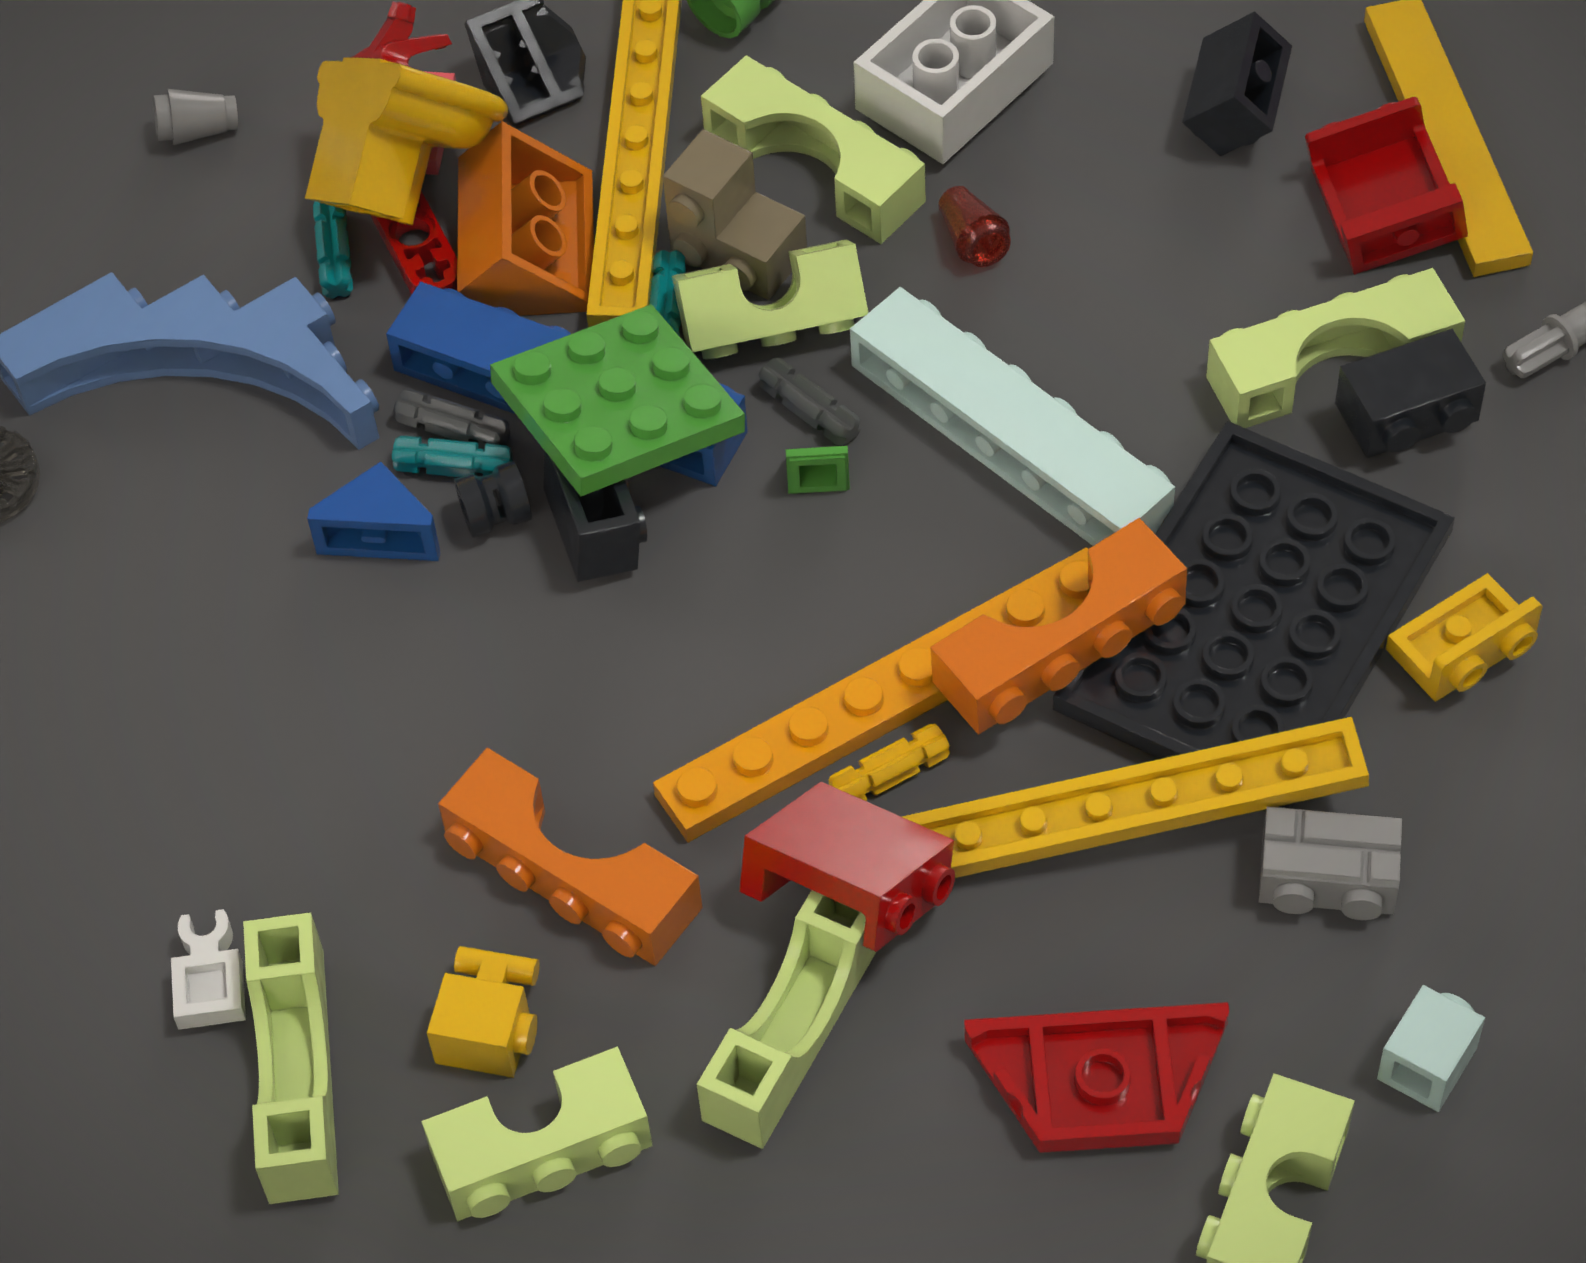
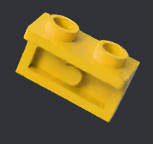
M1487 573L1389 634L1386 650L1436 702L1455 689L1459 692L1470 689L1482 679L1488 668L1507 657L1509 660H1514L1526 653L1537 640V628L1543 606L1535 597H1530L1518 605Z

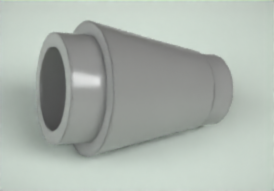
M168 88L167 94L153 95L157 141L171 140L172 146L224 133L227 130H238L235 95L223 96L222 94Z

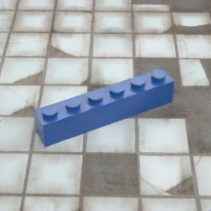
M420 281L387 331L386 336L394 371L515 414L492 385L490 364L565 337L571 333L559 326H546L520 317L508 308H495L466 298L462 293L454 289H441ZM721 383L719 384L745 413V432L662 464L660 467L717 486L748 433L745 395L736 393L733 389Z

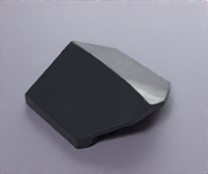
M517 0L469 19L464 24L483 85L488 92L499 96L506 102L508 106L506 117L512 126L582 99L584 95L586 56L572 27L544 4V0Z

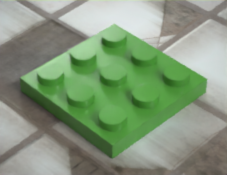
M652 304L490 364L492 385L580 496L745 432V413Z

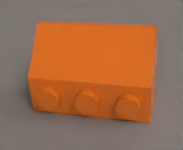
M501 121L489 131L488 135L479 144L467 149L458 157L457 291L466 298L495 308H508L519 316L587 312L594 253L592 170Z

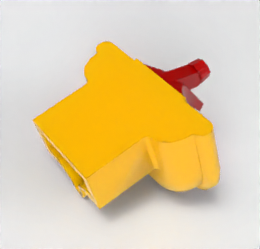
M392 2L387 20L369 47L352 57H344L343 61H323L319 67L317 80L320 84L317 95L318 115L323 118V126L305 199L355 213L373 215L413 225L432 148L468 149L479 144L488 135L493 122H499L506 118L508 106L502 98L485 90L411 68L408 65V61L412 56L433 49L446 48V46L452 45L448 34L409 38L413 31L416 8L407 3Z

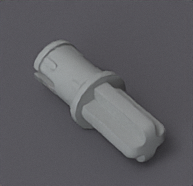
M1586 301L1561 316L1557 314L1547 316L1543 319L1539 329L1507 346L1503 351V358L1507 363L1506 369L1511 375L1526 378L1559 358L1570 360L1576 356L1579 347L1586 343Z

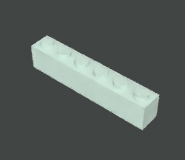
M899 287L850 328L852 367L1092 546L1137 518H1140L1156 534L1174 506L1175 486L1171 484L1168 477L1160 469L1152 465L1146 466L1124 450L1121 443L1112 434L1106 431H1098L1080 418L1072 406L1065 400L1058 397L1053 398L1032 383L1028 375L1021 368L1013 364H1006L988 351L977 336L970 332H962L944 319L937 308L930 302L918 300L905 289Z

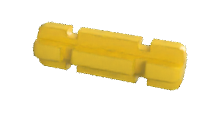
M928 724L911 733L913 740L908 742L907 739L901 738L859 760V768L854 769L850 765L832 774L828 779L829 785L866 801L868 800L865 795L866 793L871 791L873 795H878L920 773L919 765L924 763V766L929 768L946 759L950 754L949 742L938 725Z

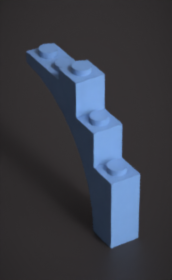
M111 272L0 334V378L29 416L70 396L117 382L161 376L213 377L255 385L295 400L329 421L358 450L379 439L374 413L379 411V404L364 380L359 379L354 382L347 374L346 364L335 347L330 326L336 323L331 307L319 292L311 295L296 277L240 308L229 291L224 290L219 293L204 274L148 305L136 288L127 291Z

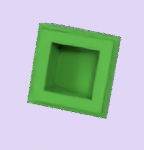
M848 446L785 449L788 493L850 490Z

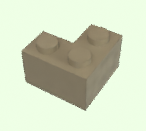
M702 129L663 175L671 252L675 250L680 251L685 256V264L692 267L699 266L707 269L731 264L738 270L742 291H750L770 300L792 273L789 251L807 248L805 215L756 192L753 152Z

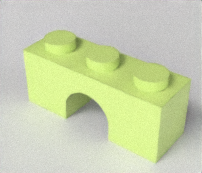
M846 239L789 251L792 268L790 288L780 300L768 305L753 304L745 298L741 289L738 270L731 264L672 276L685 344L692 352L702 351L703 359H713L737 353V343L760 338L761 346L767 347L797 340L796 330L815 326L819 327L820 334H832L850 330L855 325L854 318L863 317L868 314L856 245Z
M618 1046L553 1071L561 1108L557 1117L541 1130L531 1133H520L504 1127L496 1118L487 1096L421 1121L430 1152L457 1222L471 1216L475 1218L492 1216L505 1209L510 1201L535 1191L553 1192L569 1185L576 1175L602 1165L606 1167L624 1165L635 1159L642 1150L652 1146L647 1114Z
M1273 1073L1265 1098L1253 1094L1249 1101L1240 1134L1250 1137L1243 1157L1231 1154L1228 1159L1218 1191L1219 1195L1228 1197L1221 1219L1212 1215L1207 1217L1197 1246L1196 1256L1207 1259L1206 1263H1303L1307 1252L1312 1222L1283 1212L1273 1203L1268 1193L1275 1187L1287 1182H1303L1328 1191L1349 1131L1355 1100Z

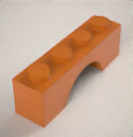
M1137 518L1088 549L1089 593L1075 611L1061 620L1036 627L1008 625L983 614L930 647L932 681L978 735L997 723L1006 724L1019 716L1028 703L1049 690L1058 691L1063 689L1076 678L1079 671L1101 657L1110 658L1117 655L1139 633L1154 624L1159 626L1172 620L1186 604L1187 567L1140 518Z
M488 747L438 803L445 830L444 837L455 851L468 859H475L478 856L496 867L499 875L515 889L526 892L530 888L546 898L555 912L568 922L580 924L583 921L602 933L604 940L615 951L625 957L632 958L636 954L656 966L703 908L699 875L646 843L624 854L601 859L574 856L554 846L541 832L545 807L539 778Z

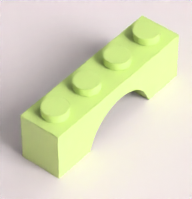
M747 55L701 95L704 130L753 152V159L776 152H797L815 157L828 165L836 174L834 178L836 217L880 244L889 238L926 202L925 163L920 161L913 152L906 148L895 146L875 134L864 122L852 120L831 107L821 96L806 92L786 80L778 70L772 67H765Z
M1433 268L1412 275L1403 274L1392 278L1387 283L1356 293H1343L1331 301L1300 311H1287L1275 319L1244 329H1231L1220 337L1210 339L1206 378L1230 421L1243 428H1248L1292 413L1296 383L1302 374L1313 365L1338 356L1369 357L1452 328L1459 340L1462 341L1465 319Z
M811 890L795 917L793 932L784 961L765 1000L754 1016L743 1027L736 1030L732 1028L728 1030L697 1083L703 1122L761 1149L764 1148L876 954L875 951L863 946L866 919L861 912Z
M310 912L243 921L246 983L253 1012L259 1068L258 1101L256 1105H252L256 1172L269 1204L339 1195L324 951L312 914Z

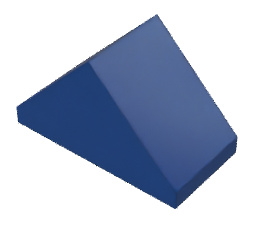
M382 462L377 463L309 508L307 520L317 555L439 561L440 546L433 515Z

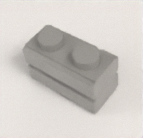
M1266 807L1261 851L1259 903L1273 904L1277 910L1288 914H1303L1311 911L1313 908L1341 910L1345 916L1355 920H1372L1381 914L1394 915L1400 883L1402 818Z

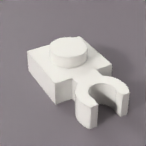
M224 909L216 910V927L211 933L204 936L195 934L189 914L181 915L179 919L178 933L185 950L189 954L188 956L171 958L173 1015L179 1030L246 1020L243 961L238 949L227 950L232 943L233 931Z

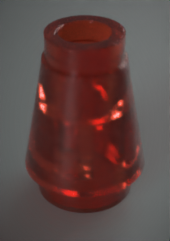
M954 186L943 193L938 207L960 259L977 267H988L999 262L1007 254L1011 245L1008 222L964 186Z

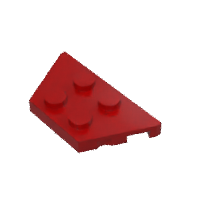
M1228 1002L967 1019L964 1020V1037L966 1044L1039 1153L1179 1144L1228 1025L1230 1011Z

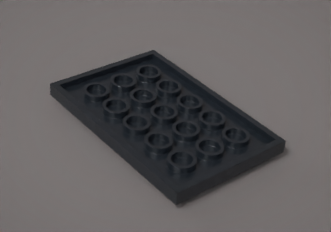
M1227 421L1155 534L1187 567L1186 604L1169 622L1159 626L1154 624L1133 637L1128 645L1117 655L1110 658L1101 657L1079 671L1076 678L1069 685L1056 691L1053 696V710L1159 759L1343 719L1385 649L1388 635L1396 630L1452 533L1455 517ZM1295 803L1278 806V808L1292 809Z

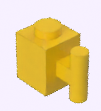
M464 946L458 947L455 955L454 971L477 977L444 974L427 1030L435 1064L514 1078L520 1055H530L533 1049L538 1020L536 1014H530L524 987L512 985L509 982L535 986L540 967L538 959Z

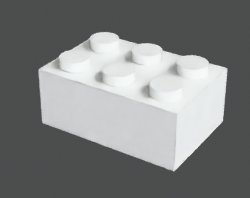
M923 0L854 61L855 109L944 164L1053 64L1055 16L1028 0Z

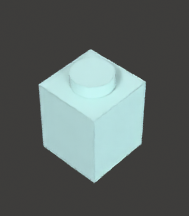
M1422 985L1383 1048L1377 1079L1439 1112L1477 1050L1485 1017L1476 1013L1464 999L1451 993L1440 994Z

